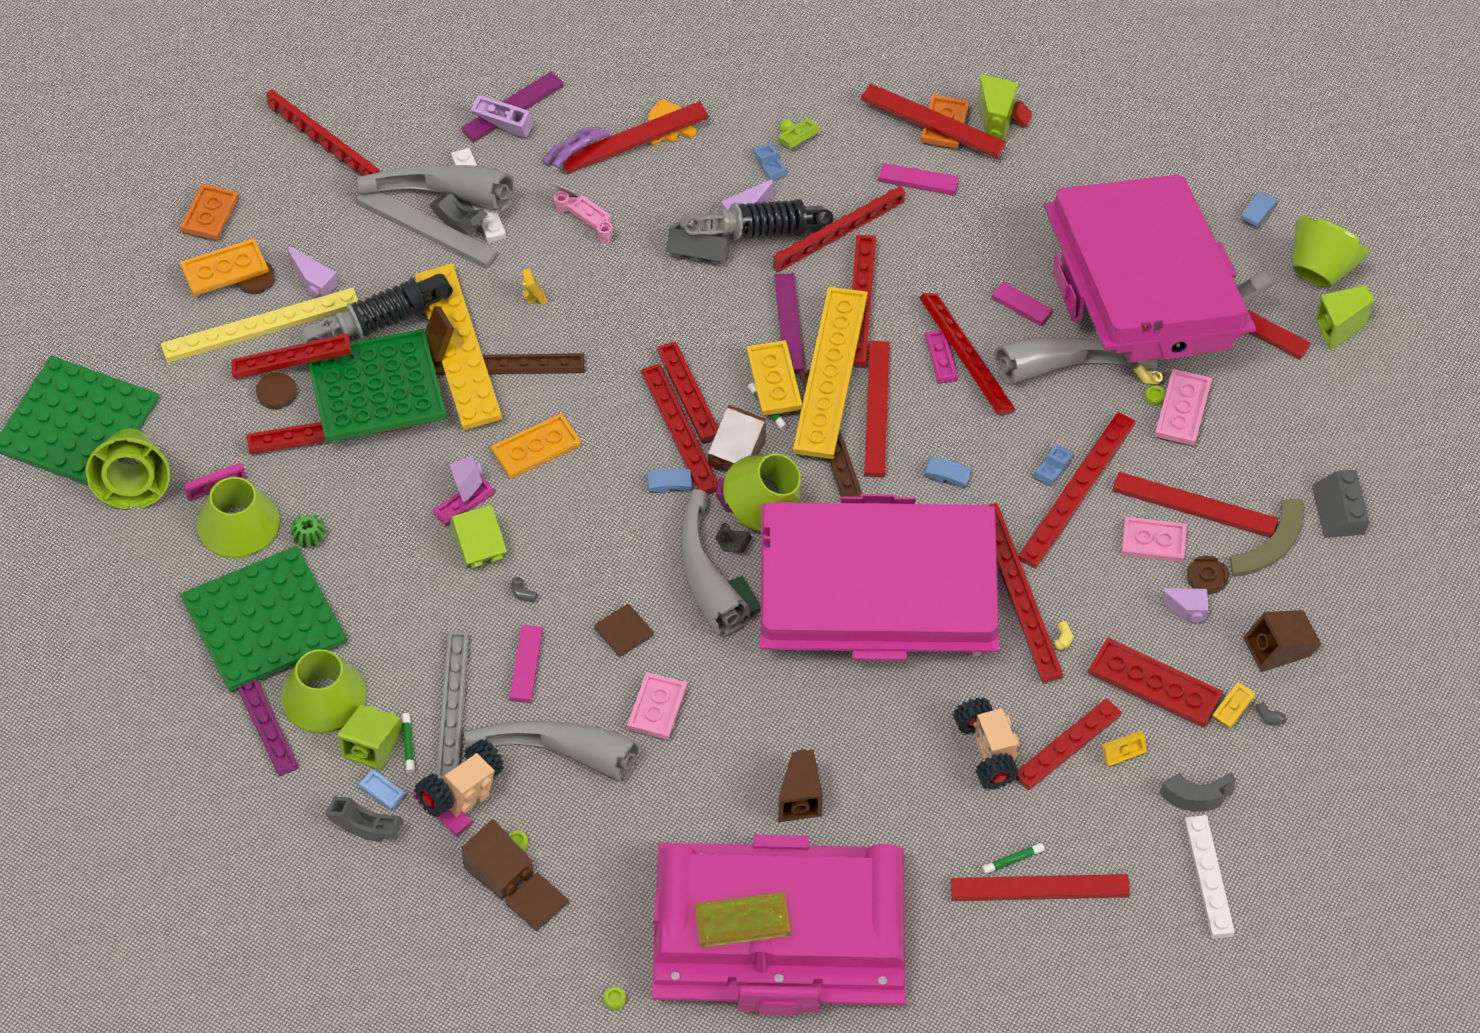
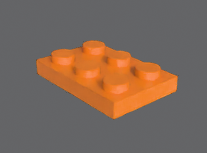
M932 94L929 109L965 123L970 101ZM923 127L920 142L958 149L959 142Z
M202 183L180 226L181 232L218 241L239 198L238 192Z

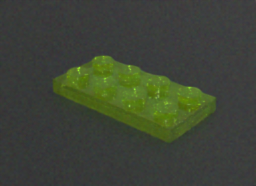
M785 891L694 903L700 948L791 936Z

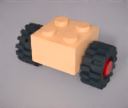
M977 697L975 700L969 699V702H963L962 706L958 705L953 713L958 729L966 734H969L970 731L975 733V739L984 758V761H981L980 765L976 767V773L982 787L992 790L993 787L998 789L1001 785L1004 787L1006 783L1010 784L1019 774L1015 764L1019 740L1016 733L1013 734L1011 731L1009 716H1005L1002 708L993 710L989 700L984 697L981 699Z
M478 740L465 750V762L446 774L444 780L442 778L438 779L437 775L430 774L414 786V792L417 793L415 796L420 800L418 803L424 806L423 809L425 811L428 810V814H432L433 817H439L447 810L455 817H458L462 812L464 814L468 813L477 802H483L488 798L490 786L493 783L492 779L504 769V766H502L504 763L500 760L502 757L500 754H497L498 750L496 748L493 749V745L491 743L488 744L487 740Z

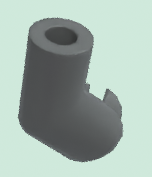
M514 577L510 587L515 597L535 602L537 592L526 590L523 585V579Z
M1264 702L1257 704L1255 707L1266 724L1281 725L1287 720L1284 713L1270 711Z

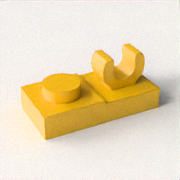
M529 268L523 270L524 279L522 283L526 289L523 291L525 299H527L529 304L536 302L537 299L542 306L547 304L548 301L543 288Z
M1237 682L1213 713V718L1231 729L1255 698L1256 693L1240 682Z
M1142 731L1132 732L1128 736H1122L1101 745L1104 763L1108 767L1147 752L1145 736Z

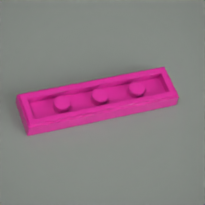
M882 163L879 182L955 195L959 176Z
M521 625L510 701L531 703L543 633V627Z

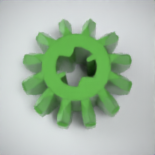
M306 513L304 517L298 515V520H293L290 529L294 543H298L300 547L305 544L308 548H310L311 544L318 546V541H324V534H326L324 521L322 518H318L316 513L312 516Z

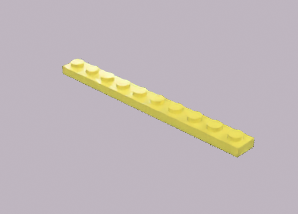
M350 288L161 343L165 359L169 363L335 315L339 312L347 311V304L357 303L358 298L354 288Z

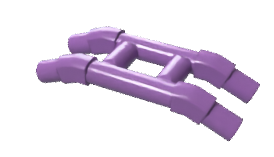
M599 127L582 128L578 133L562 143L553 146L543 162L549 166L554 158H556L553 166L559 169L571 154L596 139L609 137L610 131L608 129L600 130Z

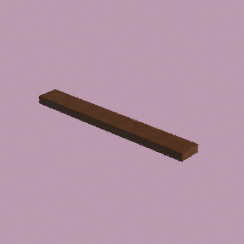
M584 353L482 355L488 375L585 373ZM432 357L436 376L446 375L442 362H435Z
M810 370L799 372L804 392L806 391ZM839 431L834 459L827 458L840 497H860L862 492L841 431Z

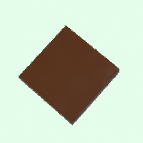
M434 306L425 330L429 350L435 362H442L454 332V327L441 306Z
M629 603L594 625V629L619 657L654 636L653 630Z
M536 872L505 900V903L537 932L564 908L569 901L541 874Z

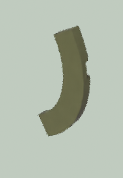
M1302 498L1281 501L1282 515L1280 524L1267 542L1252 551L1230 555L1229 560L1233 577L1252 574L1268 565L1271 566L1290 550L1298 537L1302 525Z

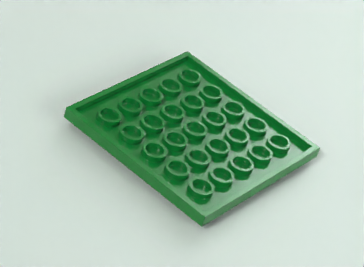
M424 329L351 342V354L307 363L326 443L447 419Z
M51 355L0 433V454L88 486L85 471L91 453L120 430L129 428L140 430L160 398L159 393Z
M297 546L180 593L181 599L229 693L237 690L240 686L244 687L247 683H253L254 680L258 681L296 665L298 660L310 651L318 649L329 651L348 643L346 635Z

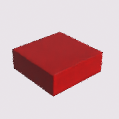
M1020 100L1015 102L1011 117L1024 128L1028 126L1032 112Z

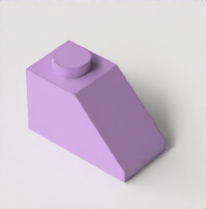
M473 456L449 464L463 502L467 501L483 483L480 474H483L480 462L475 463Z
M1164 589L1163 604L1181 619L1194 623L1206 622L1208 615L1207 589Z

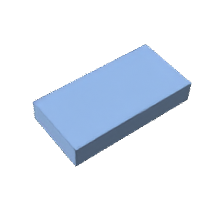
M374 769L359 783L360 789L391 812L406 798L404 791Z

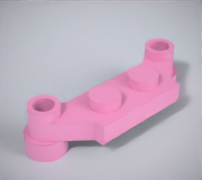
M563 190L557 191L554 194V204L556 205L557 212H571L597 231L601 243L607 244L611 241L613 226L610 223V214L583 195L580 197H569V194Z

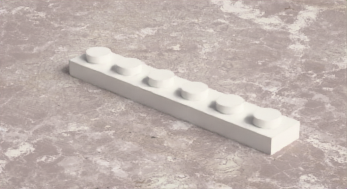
M470 148L451 153L454 165L477 166ZM471 203L473 210L484 208L488 214L480 225L487 243L506 238V232L497 211Z
M1207 815L1185 817V827L1211 938L1233 937L1235 931Z

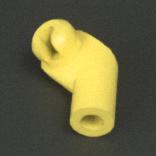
M1141 363L1133 368L1134 372L1145 384H1158L1163 380L1162 373L1146 371Z
M1066 621L1060 622L1057 625L1061 635L1059 639L1055 640L1054 644L1058 650L1068 648L1074 639Z

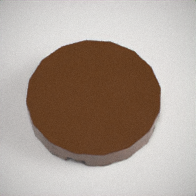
M266 262L269 273L236 284L245 293H263L265 289L271 288L275 281L274 269L271 264Z
M284 373L268 374L261 378L256 386L257 399L262 406L269 409H281L282 406L290 405L297 394L294 380Z
M1205 555L1197 557L1189 564L1186 578L1193 589H1207V594L1210 595L1218 593L1225 588L1228 583L1229 571L1224 563L1222 564L1218 561V558Z

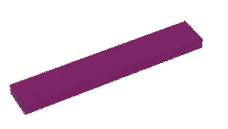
M550 71L502 102L527 110L562 88L563 81ZM478 116L462 126L461 130L474 143L498 128V126Z
M794 273L774 274L780 341L786 340L794 373L804 371L795 276Z
M254 680L253 683H247L244 687H238L237 690L278 776L280 777L299 769L297 761L258 681Z

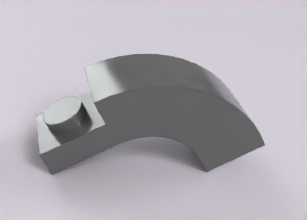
M452 192L441 194L429 205L446 225L463 234H470L483 223V219L488 215L484 208L470 210L464 207L454 197Z
M1230 772L1210 784L1197 785L1187 781L1181 773H1178L1162 782L1160 794L1168 802L1181 809L1196 812L1208 811L1221 806L1223 797L1228 796L1234 790L1236 778Z
M333 796L325 814L333 823L345 831L376 842H381L383 838L396 839L404 821L401 816L368 811L350 797Z

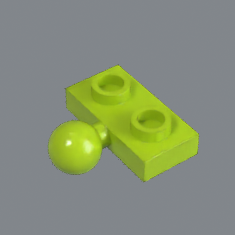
M808 118L794 125L793 121L785 119L780 123V131L782 133L777 136L778 142L789 149L796 147L799 143L820 131L819 125Z

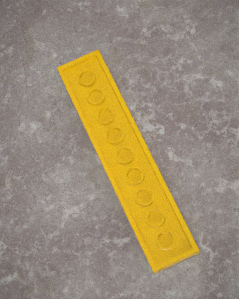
M453 263L414 274L417 282L436 274H443L453 288L449 298L426 307L429 320L434 306H441L454 327V332L442 364L463 431L502 420L499 405Z
M828 287L795 437L793 454L834 459L868 292Z

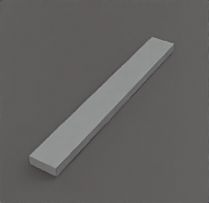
M380 192L360 194L356 199L357 204L486 268L498 255L497 250Z
M448 631L436 769L438 779L442 778L443 780L446 774L460 764L469 632Z

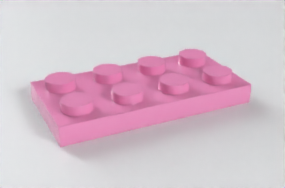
M1172 369L1155 437L1195 446L1212 382L1211 377Z

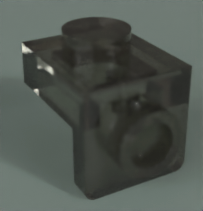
M723 523L715 536L723 551L744 553L752 538L749 532L731 530L728 523Z

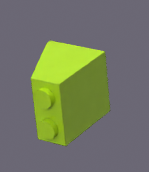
M981 74L978 106L984 132L1005 140L1017 99L1018 82Z
M1366 285L1321 295L1315 320L1329 350L1334 349L1367 325L1369 316H1371L1374 297L1371 292L1369 293Z
M492 505L451 517L449 526L465 567L471 566L472 569L483 566V562L489 560L492 563L503 560L507 550Z
M360 705L338 734L341 758L381 771L402 730L401 718L394 713L379 711L373 706Z

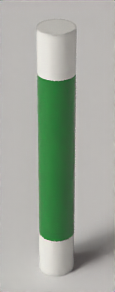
M753 382L748 385V388L755 396V398L758 400L755 384ZM778 413L769 415L780 430L787 428V424Z
M403 713L401 719L406 772L414 773L415 765L410 714Z
M1039 843L984 865L981 868L984 875L1043 852L1045 849L1043 844Z

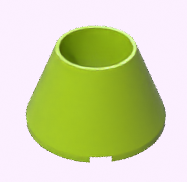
M1309 215L1299 216L1295 223L1292 269L1306 281L1320 287L1330 288L1369 255L1368 247L1365 245L1363 248L1359 244L1360 239L1346 229L1321 218L1315 221L1310 220Z
M123 429L113 434L91 453L86 464L85 474L88 486L93 494L102 502L120 509L137 506L143 508L153 504L163 496L170 481V468L165 456L146 433L137 429ZM129 457L137 459L142 463L129 465L117 459Z
M782 454L751 455L741 458L730 467L725 475L723 482L725 503H728L733 511L732 515L741 524L761 532L762 504L771 502L802 503L800 470L792 459ZM760 476H765L775 482L781 494L768 489Z
M229 477L216 483L202 505L196 521L197 533L203 545L212 553L231 559L246 558L260 549L263 551L276 538L280 527L279 511L273 500L248 480L240 477ZM234 507H246L245 510L238 513H225V511Z
M318 649L304 654L298 660L282 685L280 699L283 711L292 724L307 732L325 734L332 733L335 729L343 727L360 705L365 706L367 690L362 675L355 667L331 651ZM330 678L336 680L325 688L308 687V684L317 679Z

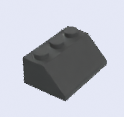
M675 223L669 228L666 252H670L671 256L675 257L687 255L692 260L701 261L704 258L709 259L710 263L721 264V262L727 259L732 235L721 236L719 233L713 235H690L680 227L679 223Z
M1357 469L1336 471L1314 483L1312 488L1324 538L1365 535L1369 519Z

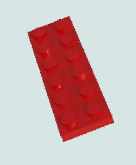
M1108 637L1088 670V674L1205 728L1223 695L1222 690Z

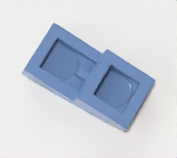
M772 143L753 149L761 168L769 180L788 176V170L779 159V152Z
M1260 191L1244 210L1240 219L1258 227L1266 219L1267 213L1275 207L1277 199Z
M1056 444L1048 452L1045 461L1038 467L1033 477L1052 486L1067 467L1074 453Z
M930 456L924 475L940 483L946 480L963 489L967 485L971 468L950 460Z
M660 469L646 473L648 491L668 493L669 489L690 491L692 487L691 472L688 469Z

